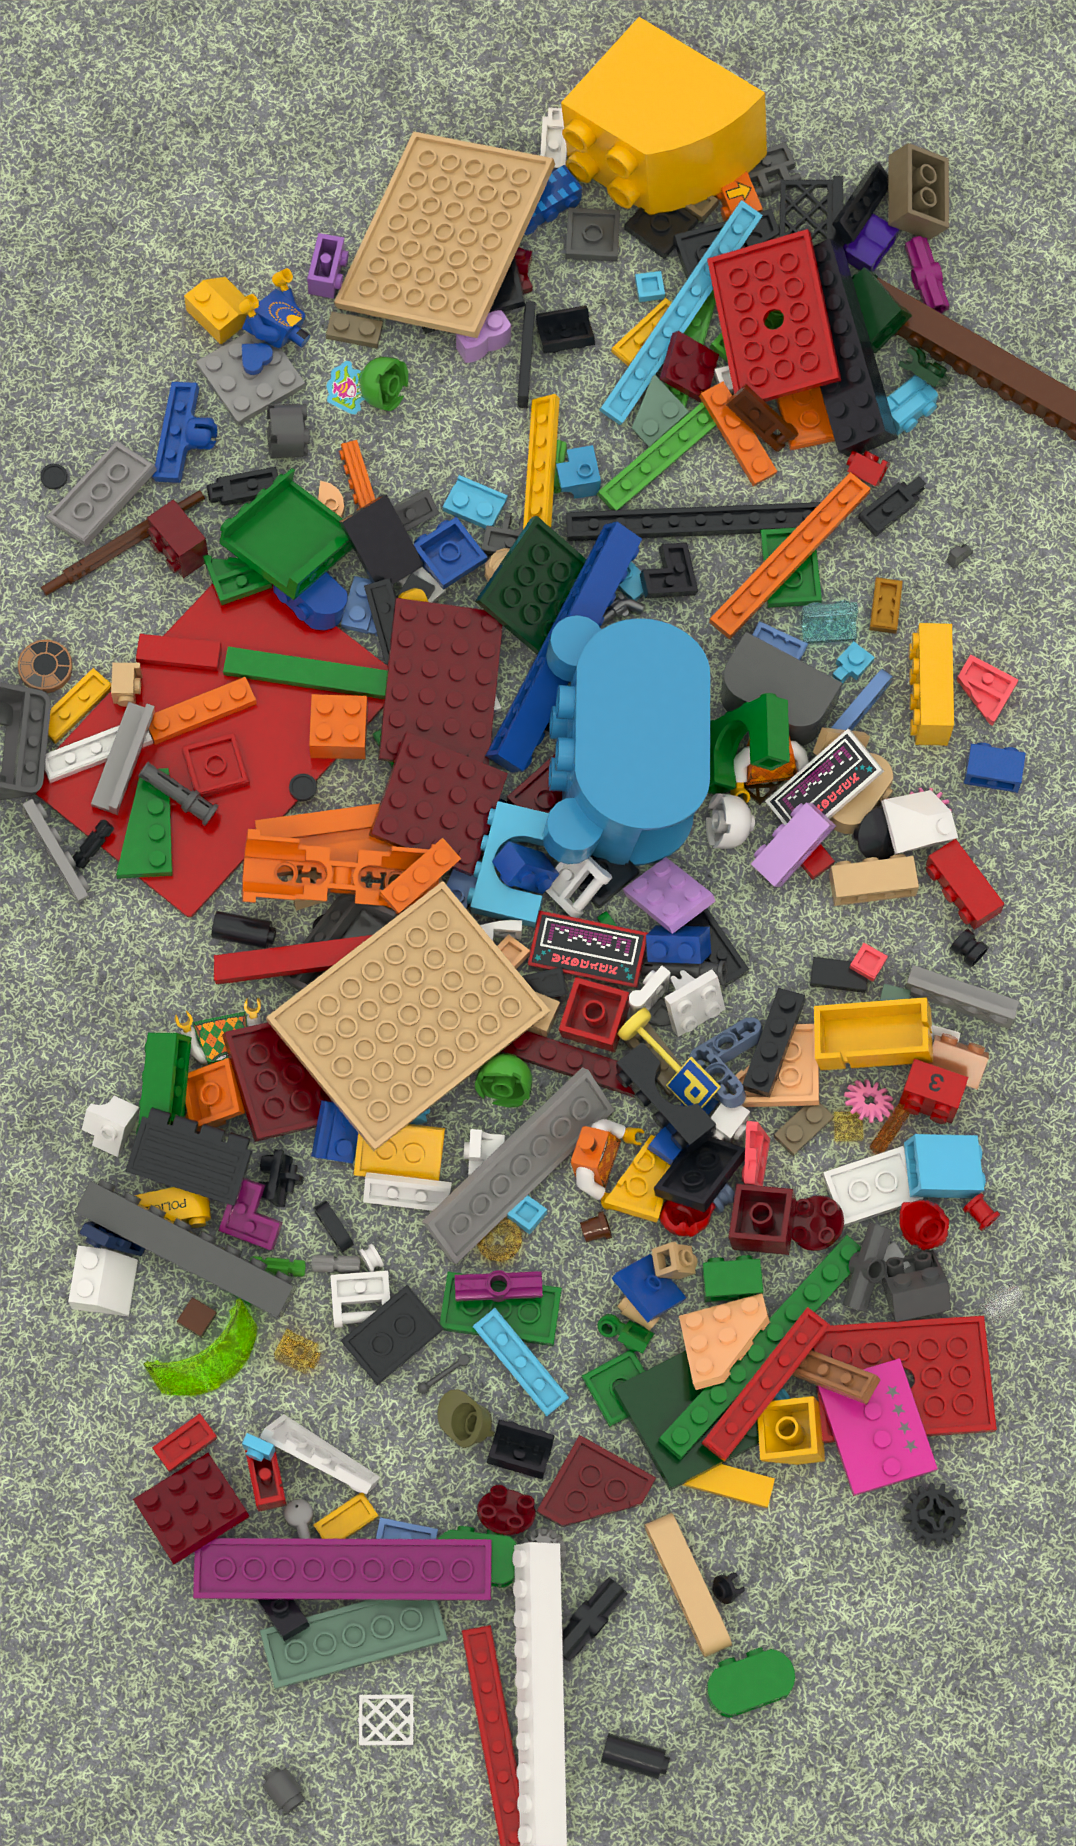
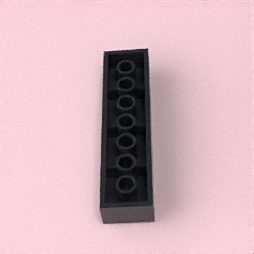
M829 238L813 247L841 381L820 386L838 452L849 457L853 450L863 454L865 450L870 451L897 439L898 435L844 248Z

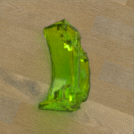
M241 1298L235 1300V1307L229 1310L231 1319L224 1331L203 1351L179 1361L160 1363L158 1360L154 1362L147 1360L143 1363L146 1372L161 1394L190 1397L203 1395L220 1388L221 1385L228 1380H232L242 1370L251 1356L250 1354L257 1338L258 1326Z

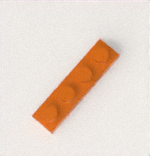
M724 381L702 392L699 396L752 486L774 476L778 471L754 431L726 406L727 400L732 395Z
M243 677L156 712L149 732L156 745L256 705V699L246 677Z

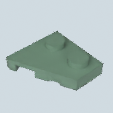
M654 375L643 398L632 430L649 448L689 414V411L663 382Z

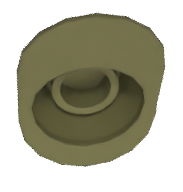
M459 1389L450 1390L443 1395L437 1409L438 1422L444 1433L459 1446L468 1448L473 1444L483 1442L487 1437L494 1436L495 1432L491 1429L492 1417L487 1408L478 1404Z

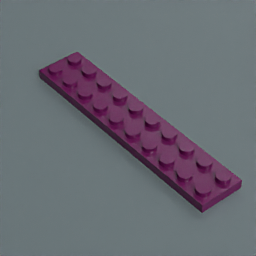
M216 1538L195 1551L194 1599L491 1601V1539Z

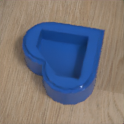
M266 343L242 344L243 369L247 374H259L263 370V366L268 365L273 360V351L270 345Z

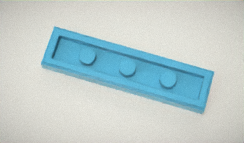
M496 1308L473 1325V1328L546 1416L569 1398Z

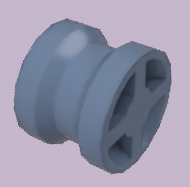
M728 1184L724 1186L713 1201L716 1207L714 1211L718 1214L724 1211L728 1203H734L735 1193Z

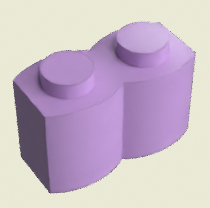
M497 310L488 313L478 338L456 334V349L465 363L475 362L483 358L488 351L501 349L510 342L511 324L503 311Z

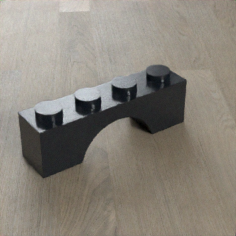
M643 1042L616 1062V1077L625 1088L629 1086L634 1091L636 1101L641 1107H648L653 1113L654 1121L660 1128L666 1127L672 1134V1141L679 1149L682 1150L684 1148L691 1154L716 1134V1123L698 1103L689 1106H678L669 1103L659 1094L656 1088V1081L661 1073V1062Z

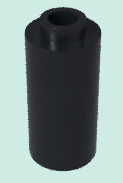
M216 911L211 938L265 949L269 944H274L276 928L272 927V921Z
M608 1733L600 1763L659 1779L660 1774L666 1775L670 1757L665 1756V1749Z

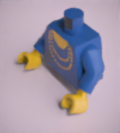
M288 268L275 273L272 277V282L275 286L280 287V291L278 289L273 290L261 301H258L254 294H250L240 302L239 310L243 314H248L242 329L275 348H282L290 340L302 348L308 342L310 334L301 329L306 316L298 308L292 289L288 288L287 283L293 279L292 272Z

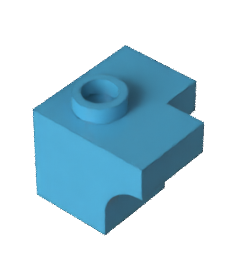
M593 445L567 449L568 462L556 464L561 492L573 493L574 499L597 495L601 487V479Z

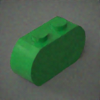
M458 1526L457 1530L450 1529L438 1538L491 1539V1587L505 1588L515 1581V1566L513 1565L512 1558L514 1545H517V1543L510 1536H504L491 1530H487L486 1534L477 1533L473 1527Z
M760 1647L747 1652V1658L736 1661L735 1657L719 1662V1668L712 1672L706 1686V1696L711 1708L723 1717L732 1718L785 1699L795 1682V1670L789 1658L780 1651L774 1649L763 1651V1648Z

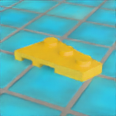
M650 1135L624 1175H622L612 1192L605 1199L602 1207L657 1223L664 1199L655 1196L654 1187L671 1165L647 1149L655 1136Z

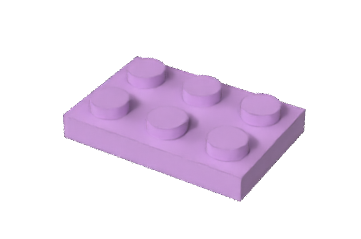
M667 857L623 888L628 899L672 934L715 902V898L709 890Z

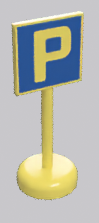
M645 1007L642 1008L621 1027L617 1035L623 1041H628L639 1034L675 1070L676 1074L666 1086L685 1106L698 1103L703 1108L721 1086L692 1057L680 1067L643 1029L650 1021L651 1013Z

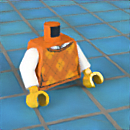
M789 737L790 762L771 771L750 764L749 738L747 746L734 758L736 788L730 791V795L738 796L743 793V800L748 803L750 794L745 789L744 782L746 785L790 780L809 763L806 750L796 741H790Z
M607 1119L598 1120L591 1127L583 1126L571 1159V1166L576 1177L577 1186L596 1200L601 1199V1205H603V1202L610 1194L605 1192V1188L621 1143L620 1139L623 1137V1141L626 1144L641 1145L642 1143L636 1142L635 1135L636 1133L644 1134V1130L633 1127L625 1129L624 1125Z

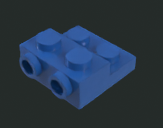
M457 517L450 521L445 520L441 522L435 531L428 535L423 534L419 536L413 544L424 563L422 567L432 574L443 590L488 561L486 554Z

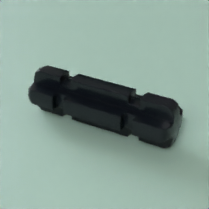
M100 820L95 827L96 831L90 833L80 846V851H76L72 858L78 868L86 867L90 861L89 857H93L106 841L105 837H109L113 832L114 827L108 821Z

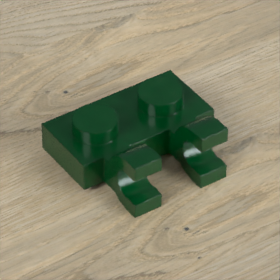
M919 347L908 348L906 352L912 355L913 361H900L898 366L911 370L913 374L933 387H945L948 385L952 377L946 374L948 370L937 362L933 364L927 363L926 354Z

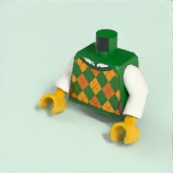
M246 998L244 1003L245 1012L193 1022V1018L188 1011H186L188 1020L185 1023H180L177 1015H175L174 1020L176 1024L183 1029L181 1034L192 1037L190 1054L200 1064L210 1065L229 1058L222 1035L226 1031L261 1024V1017L257 1014L261 1009V1000L257 998L258 1006L255 1009L248 1007V998Z

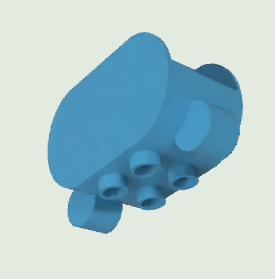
M578 615L566 617L559 621L552 630L546 652L547 664L553 674L562 680L571 682L570 686L558 685L556 706L551 707L549 736L550 739H557L555 758L551 757L549 764L548 787L549 791H562V801L556 803L549 812L542 835L544 847L551 857L565 864H579L589 859L591 855L606 859L609 863L625 865L629 860L635 866L661 861L663 858L669 857L676 852L688 838L692 829L694 814L704 802L710 785V666L703 649L690 635L662 621L627 619L601 629L596 622L588 617Z

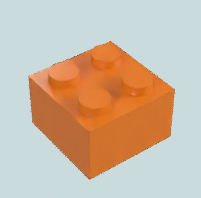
M312 694L309 741L311 758L366 759L367 696Z

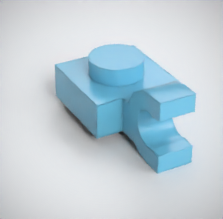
M853 641L837 659L836 665L839 667L833 672L832 676L834 679L842 682V684L849 676L857 680L874 662L875 657Z

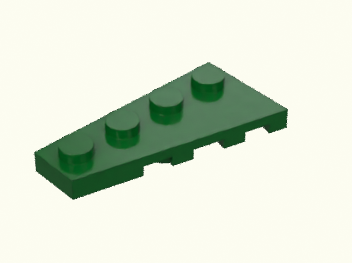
M169 768L159 769L170 776ZM139 777L116 877L121 879L173 876L170 797Z

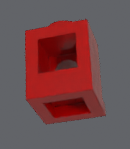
M853 450L846 465L849 466L848 473L851 472L856 477L879 487L891 463L882 460L880 464L878 463L880 457L866 450L864 454Z

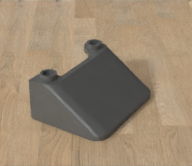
M342 894L335 899L303 944L373 935L398 915L395 911L384 906L355 904V895ZM325 971L283 976V979L292 987L301 991Z

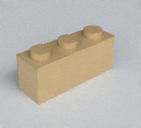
M896 854L889 859L883 860L871 857L859 863L840 861L831 866L829 873L834 906L916 896L919 889L914 856L906 857L904 854Z

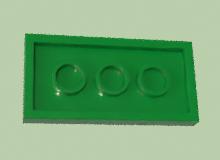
M447 1272L440 1324L445 1329L443 1331L480 1336L473 1328V1325L496 1308L523 1342L554 1346L562 1288L542 1285L543 1298L506 1299L503 1302H494L492 1300L456 1301L455 1275L465 1274ZM495 1281L491 1284V1288L495 1292H501L507 1287L502 1281Z

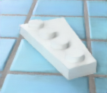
M285 1414L265 1427L259 1437L348 1484L357 1492L369 1493L381 1478Z

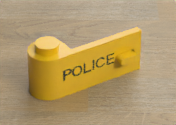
M171 1187L135 1195L141 1199L140 1205L148 1209L151 1205H154L166 1212L164 1217L173 1222L176 1218H179L192 1225L191 1228L204 1227L206 1222L211 1220L209 1198Z

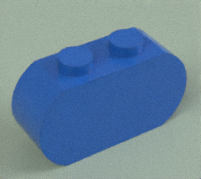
M327 572L295 600H292L273 585L274 593L278 599L289 606L296 616L310 628L328 630L336 627L341 622L348 599L347 591Z

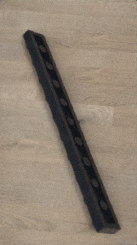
M821 502L566 512L567 541L597 540L604 525L613 522H619L640 538L757 534L764 529L797 528Z

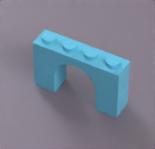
M499 801L497 802L496 809H490L487 824L491 825L490 833L483 836L480 851H484L483 860L476 863L474 877L478 878L476 887H470L467 904H471V913L503 921L522 920V925L536 928L539 910L541 911L543 903L542 896L506 886L498 878L492 861L508 842H527L544 846L542 835L549 813Z

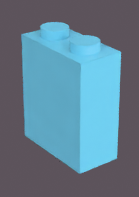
M914 1134L904 1142L910 1197L974 1198L984 1191L986 1178L982 1172V1148L979 1145L977 1135Z

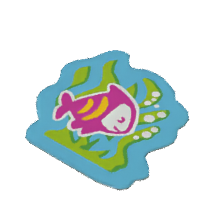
M345 361L340 366L332 369L331 379L326 385L329 393L327 402L350 414H357L361 410L360 402L365 399L362 397L359 387V374L361 371L353 369L350 361Z

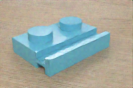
M459 475L456 484L443 505V511L486 529L487 525H495L504 504L508 500V495Z

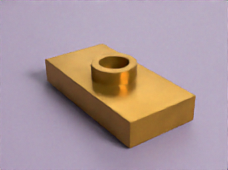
M876 577L869 630L896 634L903 581Z

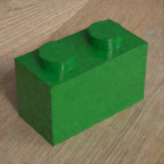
M751 1255L738 1256L736 1260L724 1261L722 1257L708 1259L707 1262L702 1264L704 1303L735 1301L763 1294L760 1259H753Z

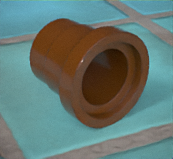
M604 1211L598 1212V1216L580 1222L586 1243L606 1238V1240L612 1238Z

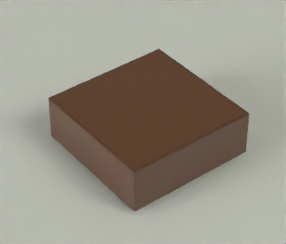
M192 1297L178 1318L177 1324L202 1338L216 1317L217 1312Z

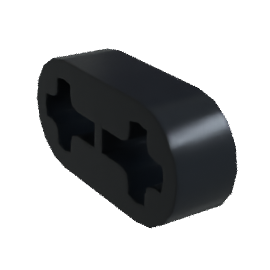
M326 1200L313 1208L318 1219L341 1253L354 1246L346 1229Z

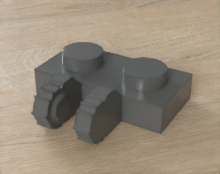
M510 512L505 513L502 528L487 525L482 544L483 552L486 555L492 556L497 550L511 548L523 531L524 515H522L519 521V531L509 529L512 523V513Z

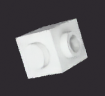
M721 1103L711 1116V1119L716 1123V1134L712 1137L731 1143L733 1139L739 1141L746 1131L744 1124L749 1119L750 1111L742 1105L736 1108H728Z

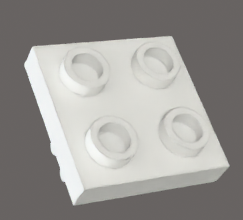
M712 969L696 979L684 970L680 971L681 979L671 976L670 979L675 991L665 996L664 999L672 1029L678 1037L694 1030L701 1023L718 1016L720 1012L725 1010L719 979Z

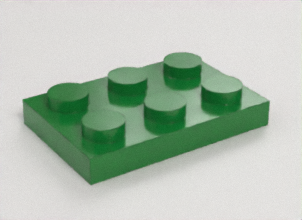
M796 528L764 529L760 531L763 562ZM817 549L767 600V608L821 605L822 595Z

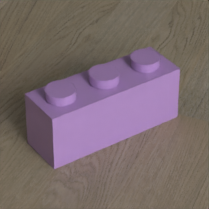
M813 803L799 804L791 813L793 818L786 825L781 824L772 834L774 839L768 845H762L754 854L755 860L751 865L774 887H781L836 827Z

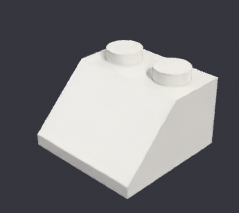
M78 1245L68 1301L71 1309L129 1316L138 1259L108 1249Z

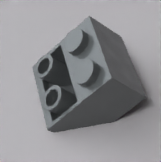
M934 1250L920 1251L916 1254L907 1255L905 1258L892 1257L886 1261L887 1274L882 1279L888 1307L895 1322L951 1310L949 1282ZM908 1261L911 1266L904 1269V1262Z

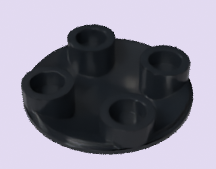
M874 807L863 818L860 825L855 828L853 836L858 842L859 849L864 857H876L878 860L889 859L895 852L883 807Z

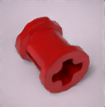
M982 1193L975 1196L962 1209L975 1219L979 1224L978 1228L980 1231L985 1230L1001 1215L998 1211L994 1212L984 1201Z

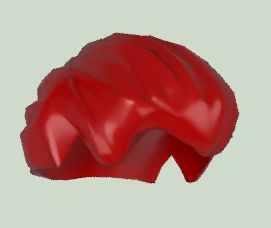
M922 1199L901 1204L899 1225L903 1238L909 1244L916 1245L922 1250H930L942 1246L946 1242L950 1220L937 1203Z
M667 1200L664 1202L659 1215L660 1223L674 1235L693 1237L709 1225L711 1215L716 1207L712 1202L708 1209L702 1212Z

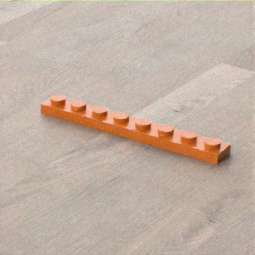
M850 472L710 618L709 623L730 640L870 493L871 488Z

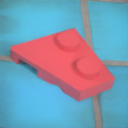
M970 654L957 677V682L987 722L993 726L1015 689L1018 679Z

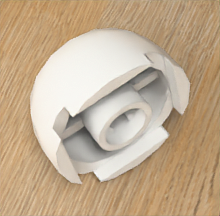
M716 793L712 797L708 809H713L711 818L706 817L708 843L715 845L713 848L730 849L741 845L755 826V818L751 815L750 808L738 796Z

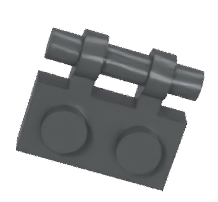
M787 142L768 147L767 155L748 173L751 182L757 181L759 185L754 187L758 197L762 196L765 198L771 196L772 192L780 190V180H802L799 173L790 175L788 170L795 168L796 163ZM779 175L780 179L768 182L767 177Z

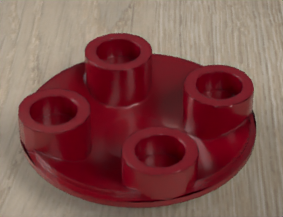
M820 1195L798 1200L792 1239L800 1247L810 1251L823 1250L833 1245L840 1237L844 1228V1214L839 1204L829 1197Z
M495 1485L490 1489L489 1493L480 1499L477 1506V1515L480 1522L487 1529L502 1535L519 1534L530 1528L535 1520V1501L530 1495H524L507 1489L503 1485Z

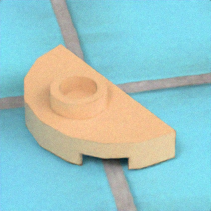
M320 481L318 500L342 518L344 514L343 496L331 483Z

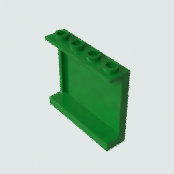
M293 468L284 475H278L268 489L263 488L257 494L255 500L250 504L245 503L236 516L224 521L220 528L219 544L292 600H295L350 552L353 547L339 523L343 518L293 481L295 473Z

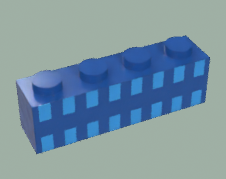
M565 165L551 173L524 233L525 235L533 233L537 226L544 222H552L558 217L559 213L568 209V207L575 208L582 200V187Z

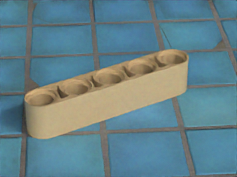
M669 1513L645 1524L647 1535L703 1656L708 1657L732 1646L727 1629L674 1515Z

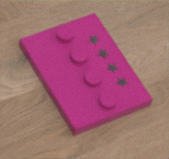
M900 1358L863 1369L880 1378V1382L867 1405L817 1386L853 1496L929 1474L938 1469Z

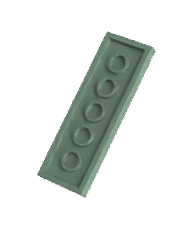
M366 1600L306 1617L310 1627L285 1642L274 1626L260 1630L275 1690L448 1641L438 1602L421 1600Z

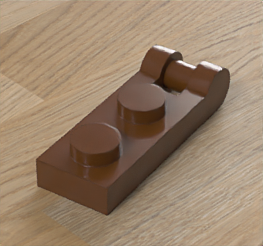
M747 384L727 400L726 406L776 452L781 451L788 440L792 441L798 436L797 429L792 424L787 423ZM777 429L781 432L779 435L773 434Z

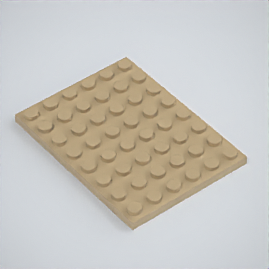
M413 131L343 281L341 290H339L334 301L336 308L478 338L555 167L553 158Z
M442 881L266 1017V1020L365 1142L375 1151L548 1015L550 1009Z

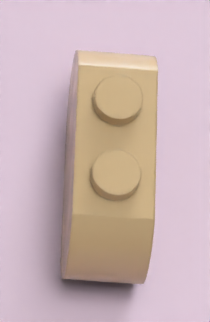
M870 753L884 772L830 818L836 825L834 830L844 834H853L855 828L860 825L863 818L874 807L879 806L882 800L891 797L893 790L890 789L893 781V771L890 764L883 757Z

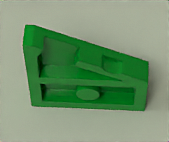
M212 555L203 556L205 566L221 605L272 588V583L239 558L228 557V560L212 558Z

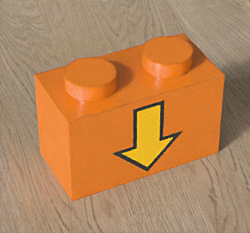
M747 171L733 182L722 187L721 192L714 196L721 201L723 206L721 207L723 221L728 220L741 200L756 211H763Z

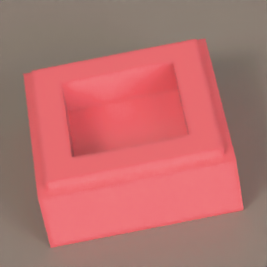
M863 943L849 968L874 982L888 956Z

